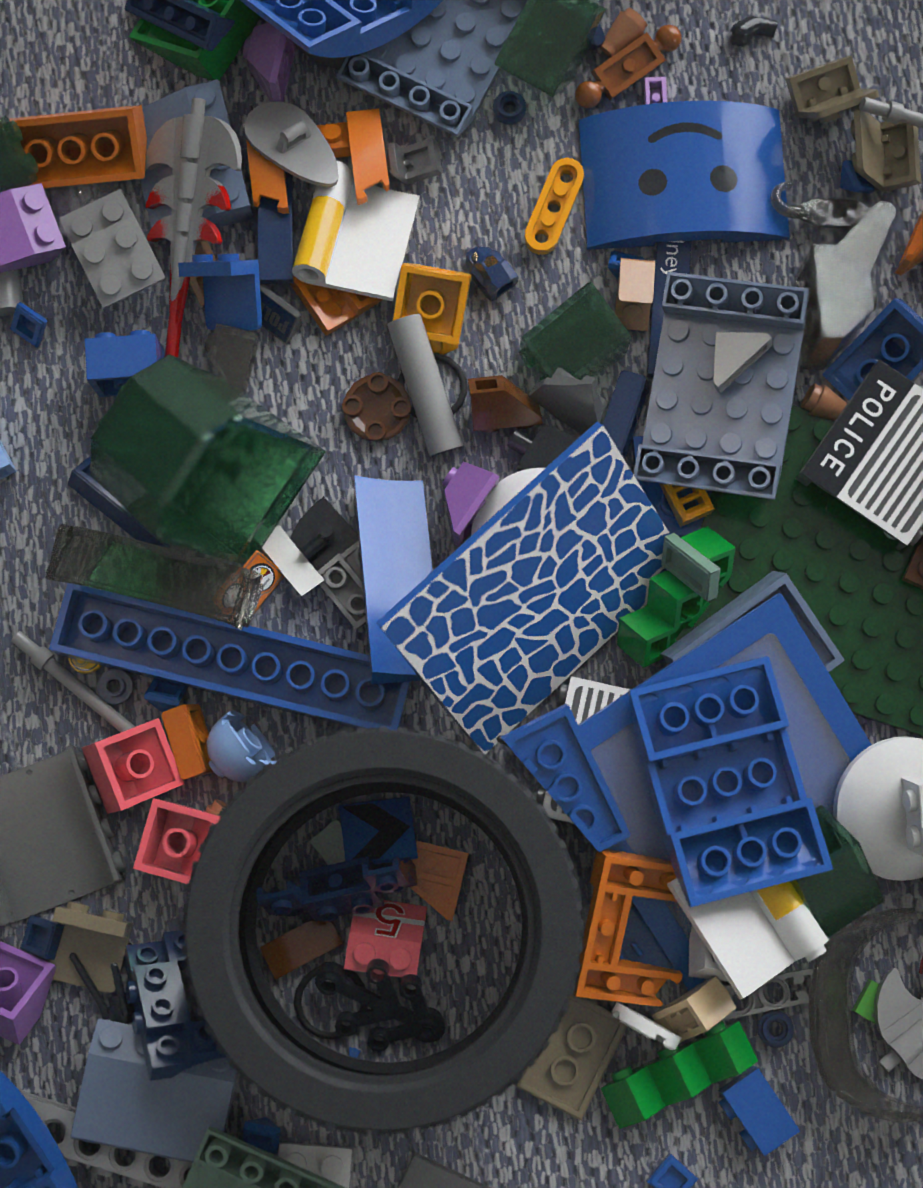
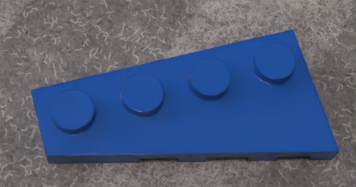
M564 704L501 736L503 741L598 852L632 836L568 704Z

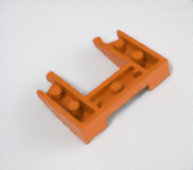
M379 108L346 112L347 122L317 125L330 145L335 158L351 156L357 205L368 202L364 190L381 182L386 192L390 190ZM246 139L254 207H259L262 196L279 201L277 206L278 213H289L285 171L263 157L251 147Z
M605 849L601 852L596 851L590 879L594 889L582 941L583 950L579 956V963L581 965L573 993L575 997L661 1007L664 1003L655 995L667 979L672 980L677 985L680 983L683 974L678 970L619 959L633 896L677 902L667 886L668 883L677 878L671 861L611 849Z

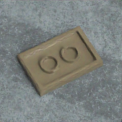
M571 994L568 1001L569 1007L559 1024L560 1026L556 1034L552 1033L548 1040L550 1042L549 1045L536 1059L531 1068L527 1067L523 1071L516 1087L581 1121L627 1026L621 1023L619 1019L612 1017L611 1011L586 998L575 997L574 994Z

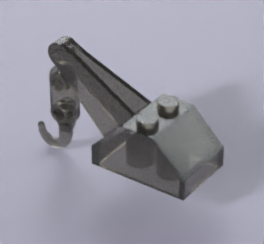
M782 182L776 185L771 193L772 206L779 214L787 218L802 220L816 228L851 229L836 246L834 244H813L794 277V287L809 289L801 348L802 367L805 370H823L853 341L859 330L865 326L871 312L876 309L877 292L872 290L870 273L896 216V209L887 201H879L872 208H868L858 200L814 198L799 205H788L782 201L781 193L786 189L792 188L793 185L791 182Z

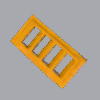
M660 484L680 527L711 514L715 509L706 490L691 488L693 493L678 498L676 493L688 487H672V485ZM697 499L699 505L688 510L684 509V504Z

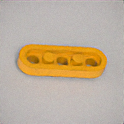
M562 158L557 160L548 174L525 230V244L535 254H548L558 244L583 183L584 170L575 159ZM564 174H568L572 177L573 180L569 183H565L560 179V177ZM556 204L560 207V210L552 213L548 210V206ZM538 234H544L548 240L544 243H539L535 237Z

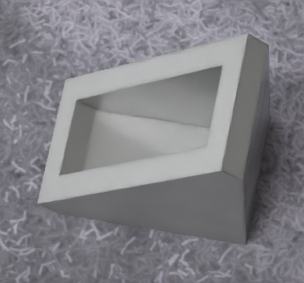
M716 332L713 382L715 388L720 393L773 346L772 338L768 333Z

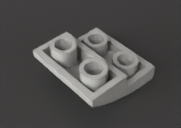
M357 541L344 553L337 554L317 571L324 579L319 585L356 630L366 624L359 545Z

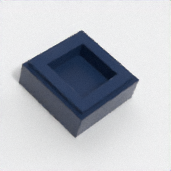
M30 915L20 950L44 959L55 960L65 925L40 916Z

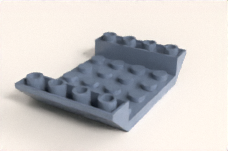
M443 0L424 19L397 38L370 51L347 56L336 78L458 137L475 118L527 21L536 0Z
M667 272L662 301L664 316L643 442L638 445L634 476L637 480L775 500L782 471L803 342L809 289ZM716 332L768 333L772 338L773 346L720 393L715 388L713 382Z

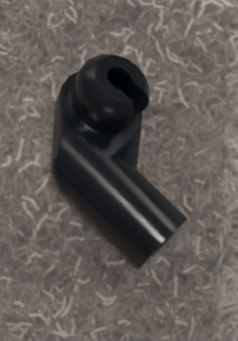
M754 16L747 17L733 24L730 30L732 32L730 42L735 46L744 47L747 44L748 36L753 34L774 38L778 21Z

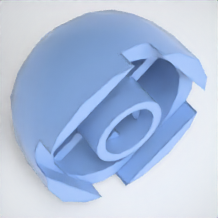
M232 710L221 717L210 730L207 738V752L211 759L209 766L221 778L226 776L230 780L245 783L260 772L268 763L274 765L277 761H271V758L275 756L274 749L255 724L251 725L250 730L241 722L245 716Z

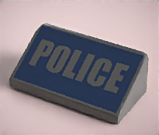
M260 283L262 327L283 343H288L302 326L301 313Z

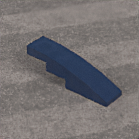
M286 171L289 213H278L277 206L279 201L262 196L258 207L259 279L262 284L294 283V275L292 273L295 226L293 175Z

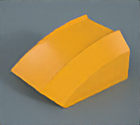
M403 263L393 321L409 315L421 314L433 353L444 355L457 349L463 326L471 274L420 264Z

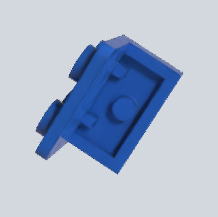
M239 253L218 254V260L213 261V254L192 255V262L178 263L179 277L203 276L205 319L209 330H259L262 327L258 260H239Z

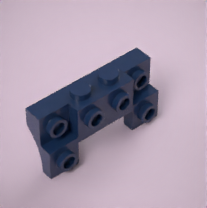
M366 856L300 871V887L296 886L291 880L286 882L287 889L282 891L278 887H273L267 893L262 887L256 888L257 901L269 915L297 916L304 910H307L315 921L331 922L342 915L351 913L367 914L373 911L374 908L383 907V893L385 892L401 893L408 887L417 886L416 867L410 857L404 858L403 862L398 857H393V866L377 869L370 857Z
M181 930L163 932L162 941L131 944L125 947L124 961L129 980L126 982V998L128 1004H134L135 1012L132 1014L133 1031L135 1035L140 1034L150 1081L173 1078L192 1066L206 1061L227 1058V1054L225 1052L223 1054L220 1053L212 1036L207 1033L205 1026L208 1025L205 1020L191 1021L180 971L186 968L184 954H182V945H186L185 934H181Z

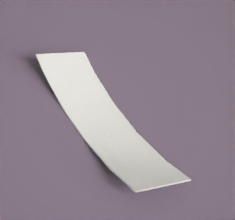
M257 520L247 527L267 555L301 596L324 581L323 577L301 554L280 525L271 527Z

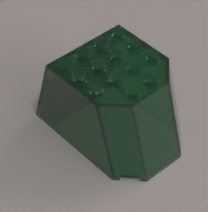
M169 354L131 376L127 383L118 391L117 398L107 414L99 420L97 429L91 437V476L161 542L244 565L256 550H261L326 451L223 378Z

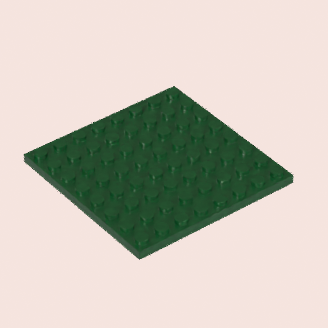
M792 405L782 471L775 500L716 491L711 493L710 500L715 509L711 514L704 516L701 528L708 526L735 546L732 576L723 588L718 585L717 597L708 601L710 605L694 626L690 627L687 624L676 638V641L770 572L787 573L845 660L832 669L829 674L853 714L923 737V589L902 581L916 544L914 546L908 544L903 549L897 550L895 546L898 541L888 538L877 526L813 482L806 487L795 479L835 421L808 415L809 411Z

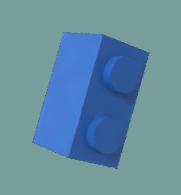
M751 1066L718 1089L723 1099L718 1101L720 1107L730 1121L735 1117L744 1129L739 1135L751 1152L757 1149L763 1156H766L800 1132V1129L759 1068Z

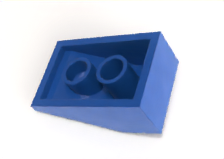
M894 298L822 374L848 400L851 399L871 368L879 360L912 382L923 374V319L901 298Z

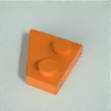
M416 840L418 859L411 860L416 867L418 885L410 888L445 919L453 921L469 853Z

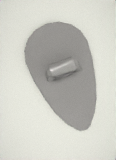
M277 101L256 106L247 115L244 123L245 138L251 147L267 160L291 175L314 185L333 187L338 183V165L335 155L317 125L305 111L294 104Z

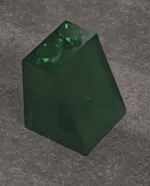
M528 0L494 65L554 97L574 80L606 8L600 6L598 0Z
M590 281L521 337L519 355L528 368L533 366L541 375L538 379L539 382L546 377L552 378L558 367L563 368L570 375L581 380L586 375L591 377L597 376L626 356L632 336Z
M820 805L815 811L833 870L790 882L828 938L884 902V899L860 843L823 805Z

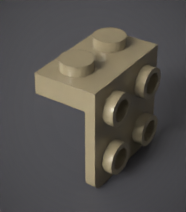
M845 56L785 78L796 117L808 118L809 122L819 120L820 123L835 120L840 117V111L851 109L854 112V109L859 108L862 97L871 99L879 97L878 89L860 88L852 56Z
M859 108L854 109V120L851 121L850 128L856 145V152L852 155L855 171L881 192L921 184L918 127L902 122L898 124L880 123L868 112L861 111Z
M68 901L67 907H56L52 921L64 924L65 926L55 960H49L56 967L52 980L86 987L69 958L71 953H75L98 991L114 992L116 988L111 964H118L121 975L125 947L129 944L134 923L123 921L125 914L103 909L102 915L88 912L89 906L81 903Z

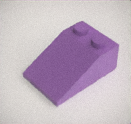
M42 183L1 192L0 273L53 261L66 246Z

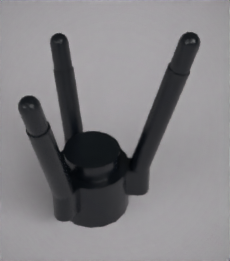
M71 953L69 958L99 1007L102 1019L110 1018V1021L125 1024L132 1023V1014L135 1012L134 1004H128L126 991L124 990L118 964H111L117 994L107 998L109 1002L107 1005L77 955Z

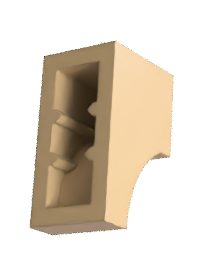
M717 977L698 984L681 997L658 1009L651 1016L656 1023L680 1036V1042L708 1031L737 1007L730 998L727 988L720 983Z

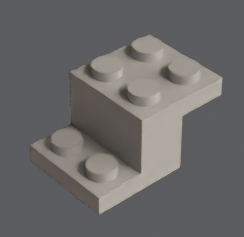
M121 189L59 218L72 243L71 246L104 309L166 279Z

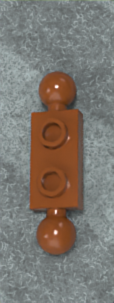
M667 24L657 30L655 40H652L648 32L643 34L591 72L596 80L595 82L584 81L577 86L575 90L576 102L583 108H593L600 102L603 92L609 100L616 97L666 61L661 51L672 52L680 46L682 40L680 30L674 25Z

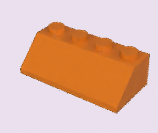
M142 105L10 118L0 122V134L10 189L42 183L43 188L145 178L147 135Z

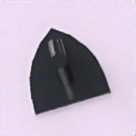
M323 496L298 521L290 539L301 554L318 571L337 554L344 553L358 541V534Z

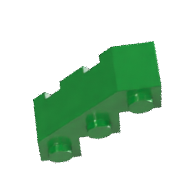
M708 526L680 537L721 569L719 586L723 588L732 576L735 546ZM668 570L659 573L649 580L647 606L619 618L617 646L643 668L664 659L660 653L677 642L676 638L687 624L693 627L710 603Z
M723 1020L719 1021L711 1029L704 1032L705 1035L680 1047L677 1046L674 1050L664 1047L657 1051L659 1057L632 1069L628 1065L610 1074L613 1080L600 1089L619 1129L645 1121L664 1107L690 1099L711 1084L740 1075L757 1063L758 1059L740 1022L737 1021L725 1026Z

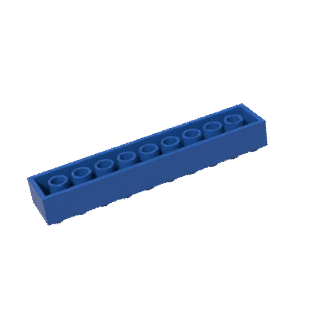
M71 581L67 583L49 646L50 651L60 656L119 669L354 729L388 727V730H397L401 725L412 682L371 684L369 655Z

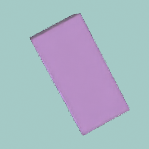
M645 77L643 84L644 105L667 102L666 77Z

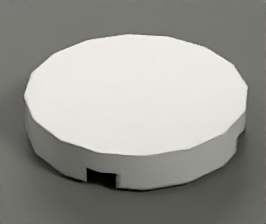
M619 1002L616 1003L611 1012L612 1017L619 1019L621 1023L649 1039L658 1040L664 1047L670 1050L676 1049L681 1040V1037Z

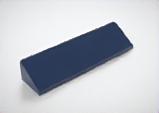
M127 0L124 8L125 11L208 51L214 50L235 22L191 0Z
M625 370L619 374L603 422L604 428L624 460H626L649 390L647 378L644 375Z
M95 452L71 471L68 486L170 568L174 569L199 540L200 537Z

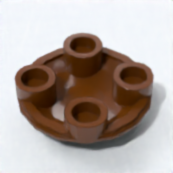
M374 372L354 382L342 402L344 418L351 431L362 439L374 442L389 440L401 433L409 421L412 410L410 396L403 384L381 372Z

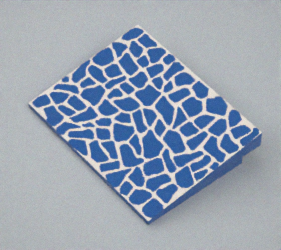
M597 421L376 623L445 712L457 723L468 739L485 755L498 743V736L509 733L618 632L620 617L647 605L650 578L667 571L661 565L664 536L670 533L608 432Z

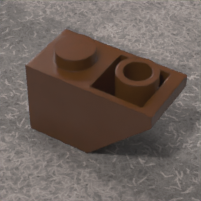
M503 375L468 379L473 431L491 433L498 431L500 428L516 427L518 429H528L534 425L543 424L539 404L529 398L528 394Z

